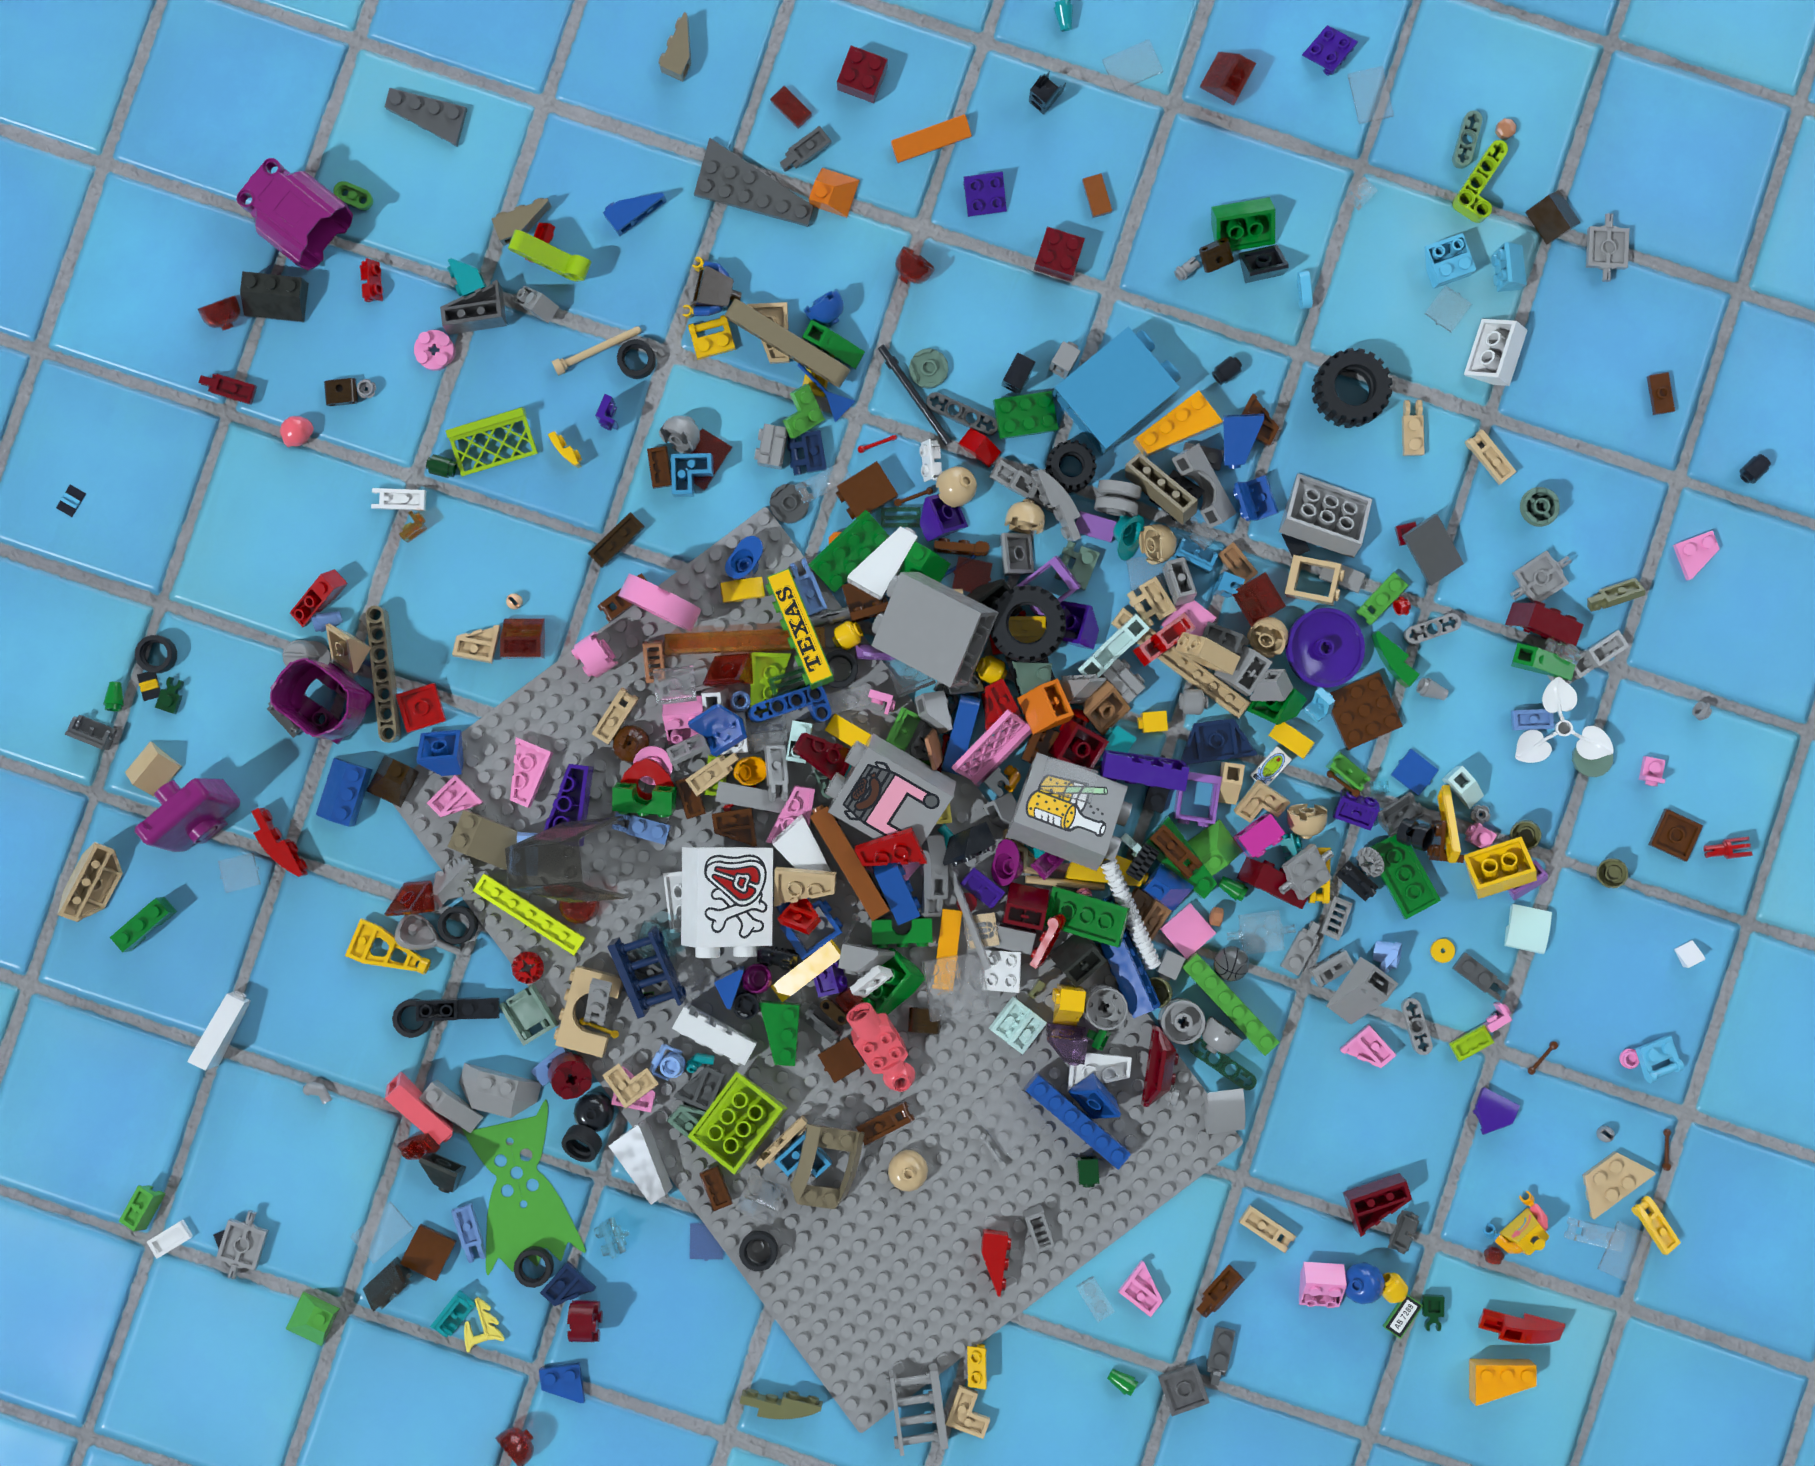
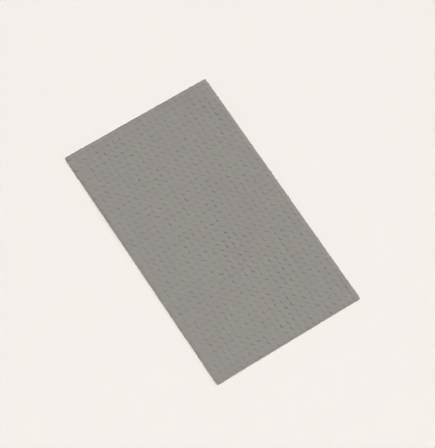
M764 507L659 585V588L671 592L701 609L691 632L633 605L597 631L599 634L597 638L600 641L604 639L616 657L613 661L618 662L616 666L598 678L592 675L589 677L582 668L584 664L580 659L577 660L570 651L462 732L464 762L462 774L457 776L483 801L481 805L465 810H471L519 832L542 835L568 764L594 767L583 846L539 842V876L516 875L517 849L508 870L453 850L447 846L463 810L440 817L427 802L454 775L441 776L421 765L413 768L419 771V774L401 808L396 805L394 807L444 873L445 865L448 863L453 867L452 862L454 859L457 862L458 857L471 859L472 868L474 869V872L471 874L474 877L467 879L470 882L469 887H461L464 891L463 900L511 964L514 958L523 952H534L541 957L544 963V972L539 980L527 984V986L529 987L534 984L557 1020L558 1028H560L562 1021L559 1020L560 1011L562 1008H565L567 1002L564 1000L567 988L570 989L572 981H569L572 969L580 965L619 976L607 947L612 939L620 937L624 944L648 937L649 930L655 925L658 931L662 932L664 937L663 943L680 984L686 990V999L682 1005L678 1006L675 998L650 1006L646 1016L637 1019L623 985L621 996L618 999L609 998L604 1026H601L611 1031L617 1030L619 1036L612 1038L608 1033L588 1025H582L590 1031L609 1035L610 1038L606 1053L602 1058L576 1052L584 1058L590 1071L611 1099H613L614 1092L602 1075L618 1063L634 1076L646 1068L650 1069L651 1062L662 1044H667L683 1051L682 1056L686 1063L696 1053L715 1055L713 1065L702 1064L695 1073H689L685 1067L684 1072L680 1076L670 1078L669 1081L654 1076L659 1085L652 1089L656 1094L651 1113L631 1108L625 1109V1107L621 1106L617 1107L632 1127L644 1119L647 1120L668 1176L858 1432L863 1433L894 1409L891 1390L887 1391L886 1378H889L888 1370H893L894 1379L926 1374L929 1371L928 1364L936 1363L940 1375L967 1354V1346L976 1347L1239 1148L1243 1144V1140L1236 1131L1206 1134L1203 1114L1207 1113L1203 1093L1207 1092L1180 1056L1178 1064L1174 1065L1173 1073L1176 1074L1175 1084L1171 1085V1090L1175 1087L1181 1091L1177 1105L1170 1104L1168 1106L1165 1094L1150 1106H1142L1141 1100L1152 1026L1155 1024L1147 1013L1133 1018L1132 1014L1127 1012L1126 1019L1119 1027L1107 1030L1111 1032V1035L1103 1051L1092 1047L1094 1040L1086 1037L1089 1029L1096 1032L1099 1029L1088 1022L1083 1015L1079 1018L1077 1026L1053 1023L1055 1002L1052 1000L1053 988L1057 987V983L1074 984L1049 955L1044 964L1035 969L1029 965L1033 959L1031 955L1021 953L1020 993L982 990L983 966L976 948H971L970 946L972 937L969 936L971 934L970 932L968 933L969 930L963 913L953 991L933 989L941 917H932L933 943H929V946L917 947L916 943H908L909 947H896V944H888V948H881L889 950L890 947L894 948L914 963L926 978L910 997L887 1015L905 1043L908 1056L904 1062L910 1064L916 1073L913 1084L906 1091L898 1092L889 1089L884 1084L883 1074H873L859 1052L857 1053L865 1065L834 1083L829 1073L824 1071L825 1067L818 1054L847 1036L854 1046L851 1036L852 1027L847 1021L846 1024L842 1025L844 1029L837 1039L830 1043L801 1019L813 1002L820 1007L821 1001L824 998L832 999L848 1014L864 998L853 995L850 987L865 975L847 974L845 969H843L848 981L847 990L818 998L814 979H812L784 1001L801 1003L795 1066L774 1064L761 1008L756 1016L748 1020L740 1019L736 1016L733 1004L731 1010L726 1008L714 984L715 978L738 966H743L745 971L747 967L752 964H760V962H757V956H733V947H720L719 958H696L695 947L681 945V932L670 933L663 873L682 871V847L754 846L714 834L712 813L725 812L723 807L728 803L715 801L716 796L705 795V791L701 794L706 814L690 819L686 818L675 781L690 777L707 765L708 753L706 750L695 755L693 758L679 763L680 771H676L673 766L670 777L674 787H676V810L672 816L663 818L658 817V814H650L648 816H640L638 813L632 812L626 814L671 825L666 845L612 829L613 824H619L626 828L629 826L630 820L619 819L615 817L618 811H612V788L617 782L621 781L624 772L633 765V762L628 763L620 760L614 753L613 740L608 745L592 735V732L619 690L623 687L628 690L627 693L639 697V700L621 728L627 725H635L644 729L649 736V746H657L665 751L667 748L676 745H668L662 717L663 701H658L657 695L659 694L657 689L654 688L653 683H646L643 641L662 640L666 678L707 666L712 682V687L709 688L728 687L730 699L737 691H744L750 697L751 652L791 654L776 697L810 686L804 683L801 675L805 673L803 667H798L794 658L797 655L795 648L791 649L787 641V638L790 637L787 630L783 631L780 620L783 618L780 612L776 613L772 603L775 601L774 596H769L765 584H768L767 576L788 568L793 579H795L790 566L791 563L797 566L799 576L807 574L801 563V559L805 557L769 509ZM747 536L758 537L763 544V553L758 561L759 567L756 574L750 578L762 577L765 597L746 599L742 602L723 603L720 583L739 580L727 575L725 571L726 561L742 539ZM813 572L827 610L830 609L832 611L842 608L819 576ZM824 610V611L819 612V613H817V614L825 613V612H827V611ZM851 619L834 622V625L826 624L814 628L825 656L834 650H844L834 644L832 637H834V629L848 620L852 621ZM862 636V641L859 644H869V642ZM854 646L844 651L849 652L858 664V674L855 681L844 688H835L828 684L822 686L832 711L831 717L823 723L815 722L811 715L805 720H796L790 713L755 723L748 717L749 707L744 711H737L730 703V707L727 709L733 713L745 712L749 748L747 753H736L738 758L756 756L765 761L764 746L785 745L787 755L792 720L813 724V736L851 749V746L824 731L834 714L844 718L871 735L873 733L886 740L901 708L904 707L918 714L917 707L882 660L857 659ZM659 647L647 648V651H659ZM660 655L648 656V660L660 659ZM842 657L834 658L828 664L836 681L845 680L851 673L850 663ZM649 664V665H648L649 668H652V667H661L660 664ZM661 671L649 672V676L661 675ZM670 685L665 686L666 692L672 691ZM708 688L676 698L701 696V693ZM813 689L810 691V696L813 699H818L819 693ZM870 689L893 695V700L896 701L893 712L889 711L888 715L884 714L887 702H883V705L872 703V698L868 697ZM622 699L619 704L626 707L628 702ZM739 699L738 704L744 705L745 699ZM779 702L773 703V709L776 712H780L782 710L781 704ZM822 708L817 709L818 717L825 718V711ZM754 713V715H755V716L758 715L759 718H760V715L763 714V713ZM920 720L905 750L909 755L910 747L925 723L923 720ZM925 729L924 736L926 737L932 729ZM938 736L939 742L941 743V749H942L943 741H942L941 738ZM516 737L553 752L531 808L510 800L512 776L514 775L515 766L513 762L514 755H516ZM922 741L918 748L914 747L916 755L924 754L922 748L925 742ZM927 755V756H926L924 759H922V760H930V759H929V757H928V755ZM787 760L788 794L791 793L795 785L815 788L812 810L820 805L830 807L832 798H826L821 794L813 766L807 761L806 763ZM737 762L731 765L733 769L735 768ZM732 770L727 775V783L742 785L735 779L734 770ZM941 771L942 774L956 781L954 797L950 801L952 823H945V825L955 835L963 830L987 822L996 844L989 847L990 851L954 866V869L958 871L960 883L974 867L1005 891V894L991 909L976 897L977 906L971 914L974 916L994 913L995 922L996 920L1002 921L1009 885H998L992 877L991 868L996 848L999 842L1003 840L1004 829L991 823L983 807L988 801L970 779L963 775L960 776ZM767 777L756 784V788L768 790ZM820 779L821 784L825 782L828 787L830 779ZM641 780L638 782L640 790L645 793L652 792L656 785H649ZM775 786L776 792L780 793L781 786ZM734 805L731 807V811L749 807ZM752 808L757 846L755 847L773 848L774 897L775 868L794 867L772 843L766 842L780 813ZM836 817L854 849L856 845L874 840V838ZM810 818L809 828L831 871L836 872L837 883L834 894L813 899L809 898L808 901L813 904L819 899L822 902L826 900L832 908L830 913L833 918L838 917L843 924L841 928L843 932L832 939L840 951L842 944H862L876 947V944L872 945L870 916ZM936 824L929 835H941L937 829L943 824ZM920 865L908 880L914 890L911 892L913 898L917 896L921 905L924 876L920 875ZM867 869L874 883L876 884L877 888L879 889L880 893L882 894L883 898L888 904L875 875ZM1021 873L1017 879L1013 880V883L1049 890V904L1052 886L1025 883L1026 875H1040ZM487 874L584 936L586 939L576 955H572L475 893L473 889L482 875ZM949 880L948 899H943L942 908L959 910L957 897ZM961 885L963 893H971ZM773 902V950L778 947L777 951H781L784 948L783 952L786 949L795 950L780 928L782 924L777 919L780 914L776 906L774 907ZM819 906L814 910L819 915L821 922L809 935L793 929L807 950L835 931ZM891 909L877 918H892V928L898 934H905L912 927V920L898 926ZM989 921L975 923L977 928L986 927L987 925L993 928V923ZM1044 925L1043 931L1035 929L1036 935L1032 952L1036 947H1039L1041 943L1039 939L1043 932L1048 930V926ZM988 928L977 929L978 933H987L988 931H992L991 928H989V930ZM1061 930L1050 953L1072 934ZM992 931L991 933H989V934H990V938L993 937L994 931ZM981 934L980 938L987 939L989 934ZM1088 939L1103 956L1102 952L1099 950V948L1096 946L1093 940ZM652 944L634 949V951L638 950L648 957L656 955ZM992 946L984 947L985 950L1011 951ZM799 956V957H798V961H797V965H799V964H800L801 962H803L805 959L802 960V959L800 958V956ZM1107 959L1106 963L1079 985L1086 991L1093 985L1105 984L1119 992L1117 980L1111 974ZM525 962V967H523L520 971H527L529 974L531 973L530 969L533 968L535 964L528 965ZM776 965L766 966L771 971V985L791 971L783 970L780 966ZM636 975L637 979L642 980L641 977ZM742 978L734 1000L739 994L747 991L743 988ZM1037 979H1040L1045 983V987L1038 993L1035 999H1032L1028 996V993ZM669 983L663 991L650 985L642 988V992L654 991L656 996L671 991ZM771 987L766 992L757 994L760 1001L782 1002ZM588 994L583 995L577 1003L576 1017L578 1021L585 1017ZM1012 997H1015L1047 1022L1023 1055L989 1029L990 1025ZM827 1002L823 1004L825 1008L830 1007L829 1003ZM1100 1002L1101 1005L1098 1008L1104 1010L1103 1006L1106 1004L1104 1002ZM689 1003L758 1041L746 1064L738 1066L732 1063L729 1057L725 1055L720 1056L714 1053L711 1048L696 1043L694 1039L672 1029L683 1007ZM909 1007L941 1009L940 1034L908 1032ZM843 1016L838 1017L840 1021L845 1020ZM666 1049L665 1052H664V1054H666V1053H668V1052H672V1051ZM1071 1050L1132 1057L1130 1078L1102 1083L1117 1100L1121 1116L1092 1119L1131 1153V1156L1119 1170L1024 1089L1032 1077L1039 1073L1087 1114L1070 1095L1069 1091H1067ZM657 1066L655 1070L658 1073H661L660 1066ZM706 1066L725 1073L715 1099L737 1071L788 1108L742 1171L735 1175L667 1122L668 1117L680 1104L698 1108L674 1098V1094ZM906 1101L910 1114H913L915 1118L914 1121L867 1145L863 1143L858 1168L851 1188L836 1209L797 1204L790 1186V1181L792 1182L796 1169L787 1177L774 1160L770 1164L767 1163L762 1169L756 1164L758 1156L802 1115L808 1120L807 1124L857 1131L856 1126ZM901 1112L895 1114L898 1120L903 1118ZM981 1133L987 1135L988 1142L1000 1160L1006 1163L1005 1169L1001 1170L998 1168V1162L985 1143L979 1139ZM796 1134L791 1139V1141L793 1142L798 1137V1135ZM822 1148L832 1159V1164L817 1178L811 1173L807 1184L840 1188L850 1152ZM904 1150L918 1152L926 1160L928 1175L924 1184L917 1190L910 1192L901 1191L896 1188L888 1175L889 1162L898 1152ZM1097 1156L1100 1184H1095V1187L1090 1188L1079 1185L1076 1157ZM719 1165L733 1204L713 1211L699 1173ZM1041 1205L1056 1246L1037 1253L1023 1211ZM1043 1222L1033 1225L1032 1228L1043 1224ZM983 1229L1008 1232V1238H1011V1249L1006 1251V1258H1009L1008 1271L1004 1270L1003 1278L1006 1279L1005 1291H1001V1297L997 1296L981 1252ZM755 1230H763L770 1233L778 1245V1254L774 1264L764 1271L747 1269L739 1257V1248L743 1238ZM1046 1230L1036 1233L1035 1236L1046 1232ZM1047 1237V1238H1044V1239L1039 1240V1241H1037V1242H1038V1243H1041V1242H1044V1241H1046V1240H1049V1238ZM755 1239L748 1244L747 1255L756 1263L766 1261L770 1255V1246L765 1240ZM927 1382L895 1387L896 1397L912 1396L924 1387Z

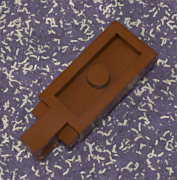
M1229 1264L1203 1292L1204 1296L1201 1299L1203 1302L1196 1310L1203 1317L1207 1318L1226 1302L1245 1279Z

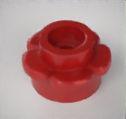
M1399 597V599L1393 602V609L1399 616L1408 615L1411 604L1408 599Z

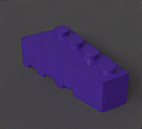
M1104 749L1100 774L1112 781H1117L1118 779L1124 780L1125 783L1129 784L1140 783L1150 787L1157 786L1186 792L1190 768L1183 760Z
M568 764L559 787L560 790L554 800L553 808L549 818H547L539 842L578 847L584 845L594 767Z

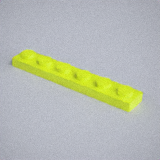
M487 874L482 875L473 889L475 893L572 955H576L586 939Z

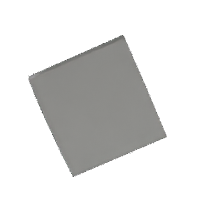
M1243 1088L1203 1093L1207 1113L1203 1114L1206 1134L1245 1129Z

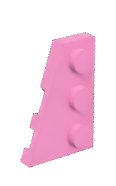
M516 737V755H514L513 762L515 766L514 775L512 776L510 800L531 808L553 752Z

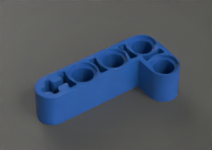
M808 686L756 703L749 709L748 717L752 722L760 723L808 707L811 718L817 723H823L831 717L832 711L824 688L822 686L815 688L819 693V698L813 699L810 696L811 687ZM794 695L800 698L801 702L798 706L791 702V698ZM773 702L781 704L782 710L780 712H776L773 709ZM756 708L758 711L767 708L768 712H765L762 715H760V718L758 715H754ZM818 708H822L825 711V718L818 717Z
M961 694L941 771L961 776L951 767L968 750L981 698Z

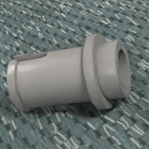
M1191 257L1181 267L1177 266L1174 274L1179 281L1186 280L1188 275L1200 267V264L1195 257Z

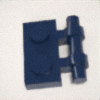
M820 430L801 434L802 441L796 442V438L787 436V449L791 455L790 467L793 468L794 476L802 474V466L807 467V473L827 470ZM803 448L805 459H799L798 449Z

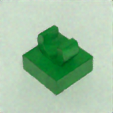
M1089 1029L1086 1037L1094 1040L1092 1047L1103 1051L1111 1032L1102 1029L1096 1032Z

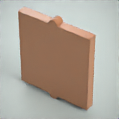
M935 728L924 739L932 770H937L944 760L941 743Z

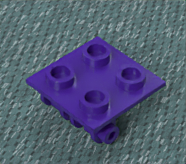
M1327 25L1302 56L1324 67L1323 72L1329 76L1334 74L1335 69L1342 64V61L1346 60V56L1354 50L1358 41Z
M1003 171L963 176L968 217L1007 212Z

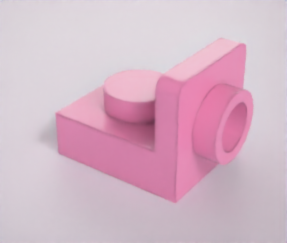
M870 689L868 697L872 698L871 702L883 705V702H887L884 714L888 715L889 711L893 712L896 703L893 700V695Z
M1643 756L1639 780L1645 781V785L1657 787L1658 784H1665V779H1662L1666 760Z
M1474 823L1467 828L1465 841L1479 849H1483L1492 845L1497 834L1486 829L1480 823Z
M1500 1002L1493 1003L1499 1014L1494 1013L1486 1018L1487 1021L1483 1023L1489 1032L1492 1033L1512 1021L1509 1016L1511 1012L1506 1004Z

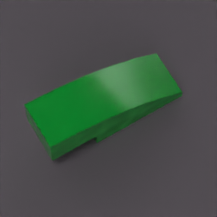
M1373 632L1371 637L1374 646L1387 670L1405 688L1410 687L1420 674L1405 663L1409 655L1381 632Z

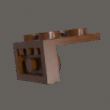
M850 583L842 585L853 623L876 617L881 612H885L888 605L886 595L883 600H879Z
M1048 729L1035 735L1031 734L1020 759L1032 764L1038 752L1059 760L1049 753L1059 732Z
M1432 820V824L1429 826L1434 828L1435 834L1433 842L1427 850L1429 860L1448 862L1446 849H1444L1446 821ZM1459 855L1456 862L1464 863V855Z

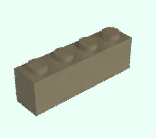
M1139 452L1126 463L1125 477L1133 484L1140 486L1147 496L1182 525L1197 513L1198 500Z

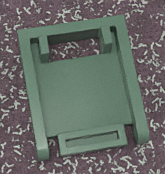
M534 984L507 999L506 1002L499 1004L500 1009L523 1046L559 1025ZM540 1022L544 1029L532 1035L529 1028Z

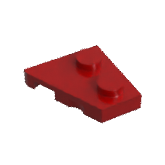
M1003 678L985 687L986 731L1007 709L1017 716L1021 714Z
M807 898L790 903L777 918L780 924L807 935L821 922L819 915Z

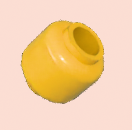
M848 620L834 629V637L832 639L838 648L841 647L844 650H849L861 643L863 632L857 622L853 623Z
M991 655L981 658L976 668L978 677L990 684L1002 678L1005 679L1007 675L1005 662Z
M1390 1272L1383 1274L1385 1288H1383L1382 1296L1390 1303L1405 1300L1408 1286L1401 1276Z

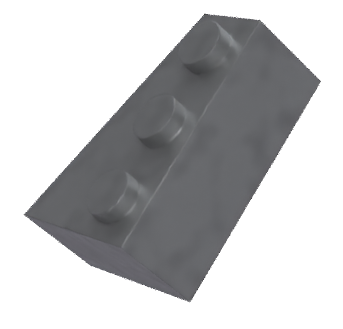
M498 280L493 281L491 285L483 289L475 290V293L469 296H462L440 307L442 326L448 335L507 326L503 289Z

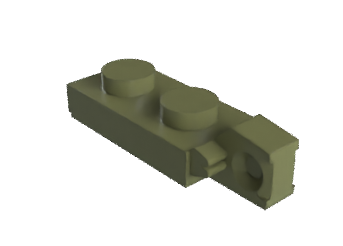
M1636 578L1600 589L1597 594L1587 598V607L1591 612L1601 608H1609L1645 596L1646 590Z

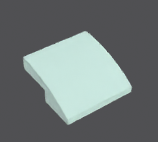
M1512 904L1510 906L1509 925L1505 931L1504 946L1544 954L1549 938L1552 912Z
M1012 997L990 1025L989 1029L1023 1055L1047 1022L1015 997Z

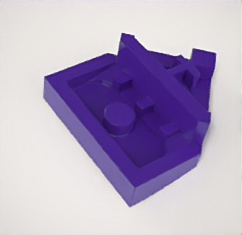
M1485 1087L1482 1088L1475 1104V1110H1473L1482 1127L1480 1129L1482 1134L1484 1135L1512 1125L1520 1105Z

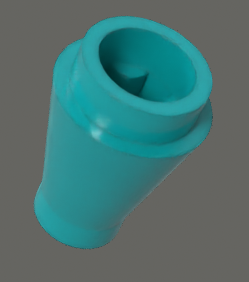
M1071 0L1055 2L1054 11L1060 31L1072 30L1073 5Z

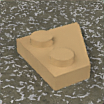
M494 625L492 628L485 630L479 629L470 634L457 635L452 652L453 657L493 664L501 629L500 625Z

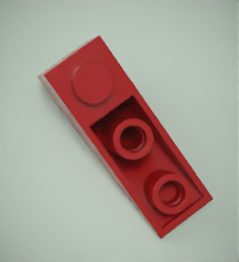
M335 569L320 574L291 610L290 614L302 627H305L312 620L311 617L316 616L315 613H320L348 583Z
M983 1229L981 1252L997 1296L1001 1297V1291H1005L1006 1279L1003 1278L1004 1270L1008 1271L1009 1258H1006V1251L1011 1249V1238H1008V1232Z

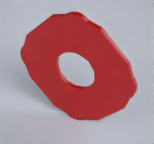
M648 758L636 761L624 772L623 778L620 781L621 783L637 784V793L645 800L652 799V792L645 793L640 790L638 782L644 776L651 777L656 785L674 787L670 775L659 763Z

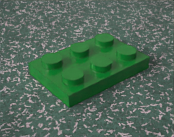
M1052 391L993 400L1000 440L1059 430Z

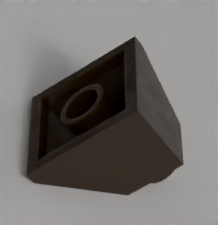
M384 756L366 791L401 808L419 771L393 758Z

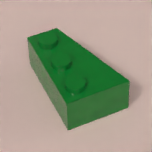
M761 1000L759 1004L774 1064L795 1066L801 1003Z

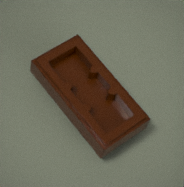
M1669 372L1647 376L1653 415L1675 412Z
M667 446L647 449L653 489L672 486Z
M687 778L675 781L686 818L690 819L706 814L701 794L699 796L695 795L686 782Z
M719 1165L699 1173L713 1211L733 1204Z

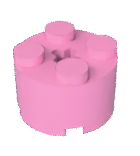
M594 631L576 643L571 652L577 660L580 659L584 664L582 668L589 677L592 675L598 678L616 666L618 662L613 661L616 657L604 639L600 641L597 638L599 634Z

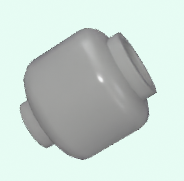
M1185 689L1183 694H1179V709H1182L1184 714L1201 715L1204 708H1208V697L1204 696L1203 690Z

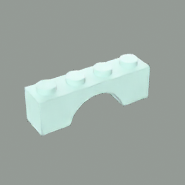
M1135 613L1078 667V671L1082 675L1097 674V678H1099L1120 655L1136 643L1150 628Z

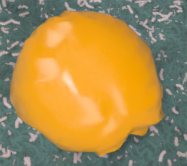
M756 756L740 759L734 768L735 779L743 786H753L760 783L766 778L765 761Z

